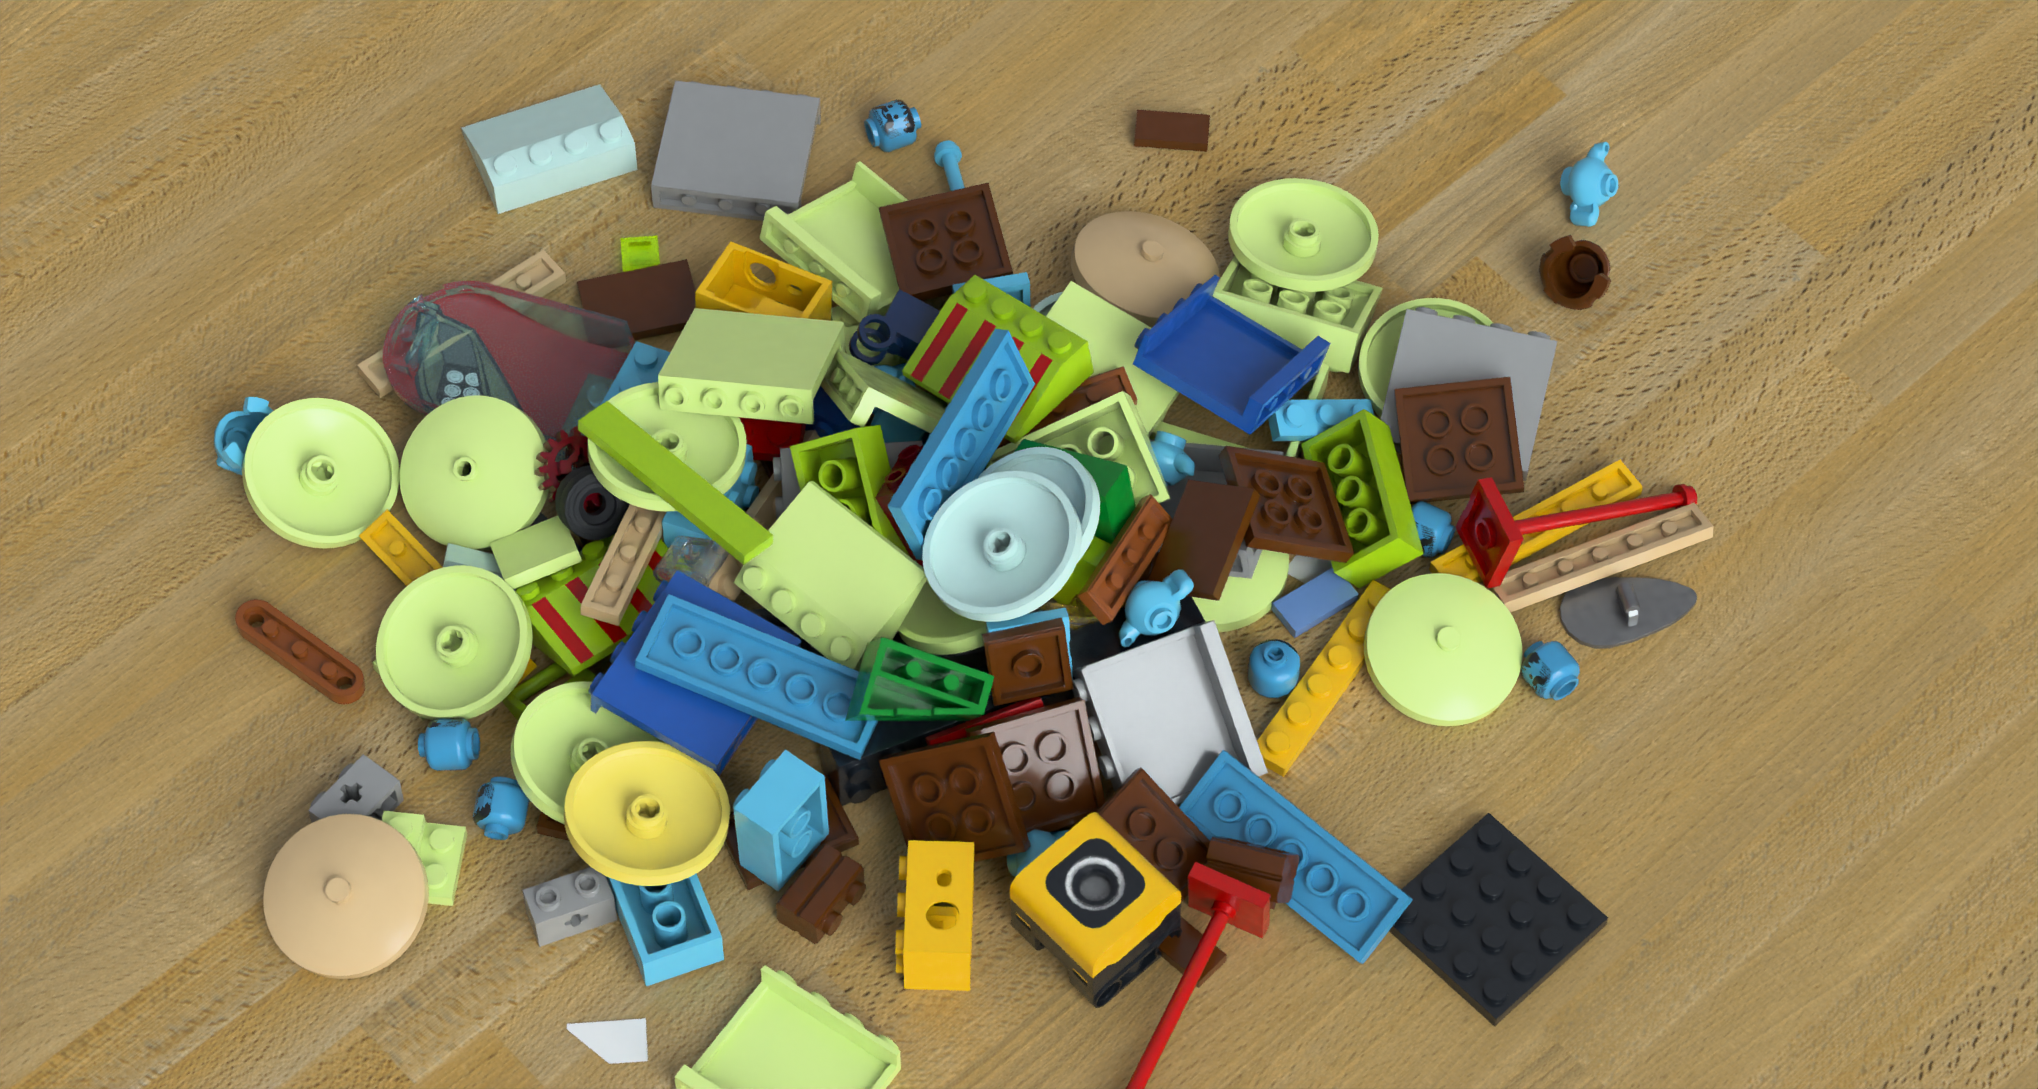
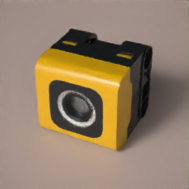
M1097 812L1090 813L1027 865L1010 885L1011 926L1036 950H1042L1046 947L1069 970V982L1095 1008H1100L1107 1004L1162 956L1159 946L1167 936L1173 938L1176 935L1179 938L1182 933L1181 892Z

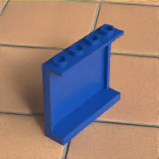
M1214 275L1203 285L1198 283L1187 299L1180 298L1169 314L1163 313L1151 329L1145 328L1140 333L1135 343V348L1138 349L1133 365L1251 435L1319 372L1331 343L1317 336L1304 349H1300L1213 297L1220 278Z
M677 570L669 582L663 580L653 596L655 603L648 612L643 610L638 615L631 630L634 633L628 642L621 641L617 645L610 659L612 665L605 674L600 672L594 678L588 691L591 694V711L596 714L601 706L682 753L710 767L720 776L758 718L635 668V660L668 594L797 647H801V640Z

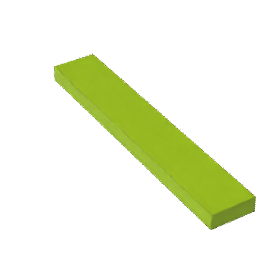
M604 402L578 420V430L743 565L773 544V534L610 402Z

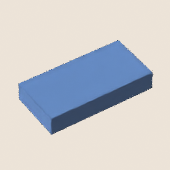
M1332 567L1273 602L1271 610L1290 634L1296 638L1356 602L1359 594L1348 581L1335 574Z

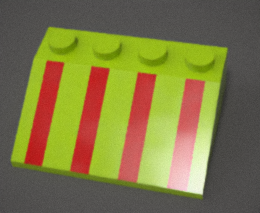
M974 275L948 298L902 372L903 376L945 402L950 403L994 330H1009L1035 383L1004 436L1005 439L1016 444L1094 373L1089 345L1085 339L984 279Z
M614 535L585 545L582 551L579 552L582 559L580 563L516 588L515 591L523 600L531 619L532 644L572 676H575L613 653L621 641L627 643L634 633L631 630L636 618L643 610L648 612L655 603L653 596L663 580L669 582L677 570L696 580L661 539L619 626L581 615V603Z

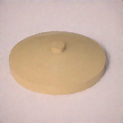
M1113 212L1093 219L1078 234L1071 254V269L1079 286L1151 328L1163 313L1169 314L1180 298L1187 299L1198 283L1203 285L1214 275L1220 277L1219 269L1212 253L1198 237L1171 220L1144 212Z
M333 815L319 819L299 830L277 853L265 881L263 893L264 915L275 943L288 958L302 968L327 978H359L373 974L393 963L415 940L427 912L429 897L428 879L422 860L415 848L392 826L365 815Z

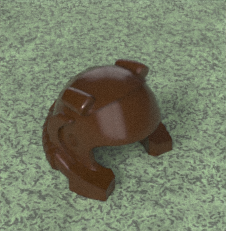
M1571 235L1564 236L1549 245L1551 248L1541 256L1539 272L1542 285L1544 286L1543 291L1555 304L1573 310L1588 309L1592 307L1596 299L1602 298L1608 291L1611 283L1609 277L1610 261L1605 251L1599 245L1587 240L1574 241Z

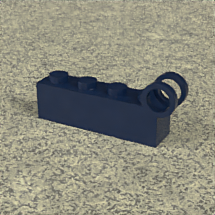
M899 289L884 316L870 314L862 319L857 331L850 339V353L853 357L869 365L880 363L887 353L898 355L909 361L940 310ZM869 323L880 324L877 330L865 328ZM868 337L875 339L878 343L871 341ZM857 339L865 348L880 352V354L875 357L863 355L857 348Z

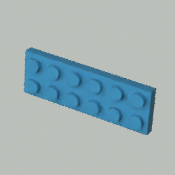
M994 330L888 504L891 514L916 559L922 560L924 538L936 512L957 490L979 478V475L984 471L1035 385L1009 330Z
M668 594L635 660V668L859 760L878 722L845 721L859 671Z
M1225 750L1220 753L1179 807L1209 840L1212 837H1228L1299 854L1300 858L1296 876L1294 877L1292 897L1289 903L1286 904L1361 964L1365 963L1413 900L1393 882Z

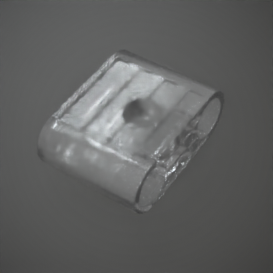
M677 536L655 567L653 575L660 583L663 580L669 582L678 570L708 587L730 553L712 539Z

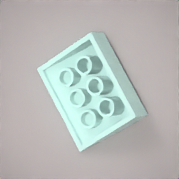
M600 84L461 128L497 214L638 170L635 142L622 114Z

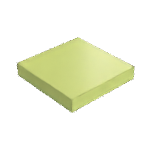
M558 515L489 543L504 581L513 589L582 561L570 530L561 522Z

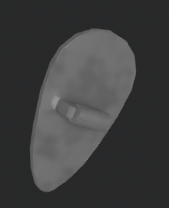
M1640 577L1602 578L1568 591L1560 605V620L1567 634L1579 644L1594 649L1613 648L1632 643L1673 625L1695 606L1697 594L1687 586L1662 579Z

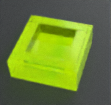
M658 235L620 238L623 272L660 265Z

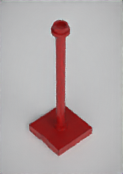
M1490 477L1478 479L1470 495V500L1455 528L1485 587L1493 588L1501 585L1524 540L1522 535L1658 510L1678 509L1691 503L1697 505V494L1692 486L1678 484L1673 487L1671 493L1514 520L1493 478Z
M1194 863L1188 875V906L1212 917L1126 1089H1145L1226 924L1229 923L1263 939L1270 924L1271 894L1200 863Z

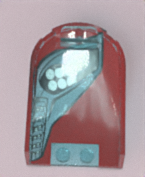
M457 281L443 284L444 289L424 298L420 294L399 312L390 325L385 337L383 364L389 382L398 397L410 408L425 416L440 405L456 398L474 395L489 396L506 401L525 412L539 427L546 441L549 438L556 441L555 434L563 429L569 436L570 430L578 426L579 419L601 405L633 348L635 341L626 320L490 283ZM567 447L562 448L558 452L555 462L565 460ZM576 463L571 466L572 470L577 469Z

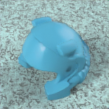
M246 397L243 411L230 412L218 422L214 431V447L218 456L216 460L218 466L242 475L243 458L249 440L262 420L274 411L268 406L269 401L258 397Z

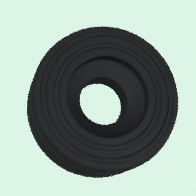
M590 465L579 467L566 475L561 481L555 497L556 511L561 522L577 536L588 540H601L614 535L630 505L605 489L594 475ZM592 493H600L602 496L601 507L595 512H586L584 509L586 497Z

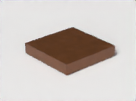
M1062 617L982 634L988 674L994 676L990 690L994 706L1073 690L1066 632Z

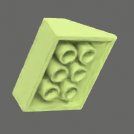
M1234 256L1217 283L1213 297L1300 349H1304L1317 336L1331 343L1323 363L1330 365L1329 371L1349 373L1358 357L1383 288L1355 280L1343 287L1326 291L1309 292L1286 289L1258 278L1249 272Z
M1124 391L1028 434L1016 444L1011 442L996 449L986 466L987 469L999 459L1013 453L1021 441L1027 439L1127 465L1136 506L1141 498L1149 494L1159 504L1171 499L1142 420L1131 396Z
M809 481L768 530L773 534V544L743 565L733 583L826 658L859 671L867 643L880 637L893 640L927 578L921 565L814 481Z

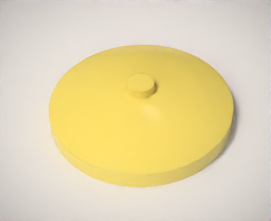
M635 741L615 745L597 753L587 760L575 773L565 797L564 824L569 841L575 851L589 866L599 873L627 884L659 886L675 883L693 876L704 869L717 856L724 845L729 828V798L719 776L710 767L667 743Z

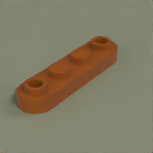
M259 599L250 600L243 603L236 611V625L238 632L243 638L333 702L351 704L360 699L364 694L365 680L362 670L357 665L268 602ZM255 622H262V623H263V624H262L261 626H259V627H252V626H251V625H252L253 623H255ZM343 685H351L348 689H339Z

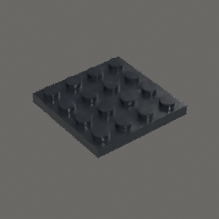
M1488 813L1401 889L1413 900L1389 932L1493 1026H1496L1607 925L1608 917Z

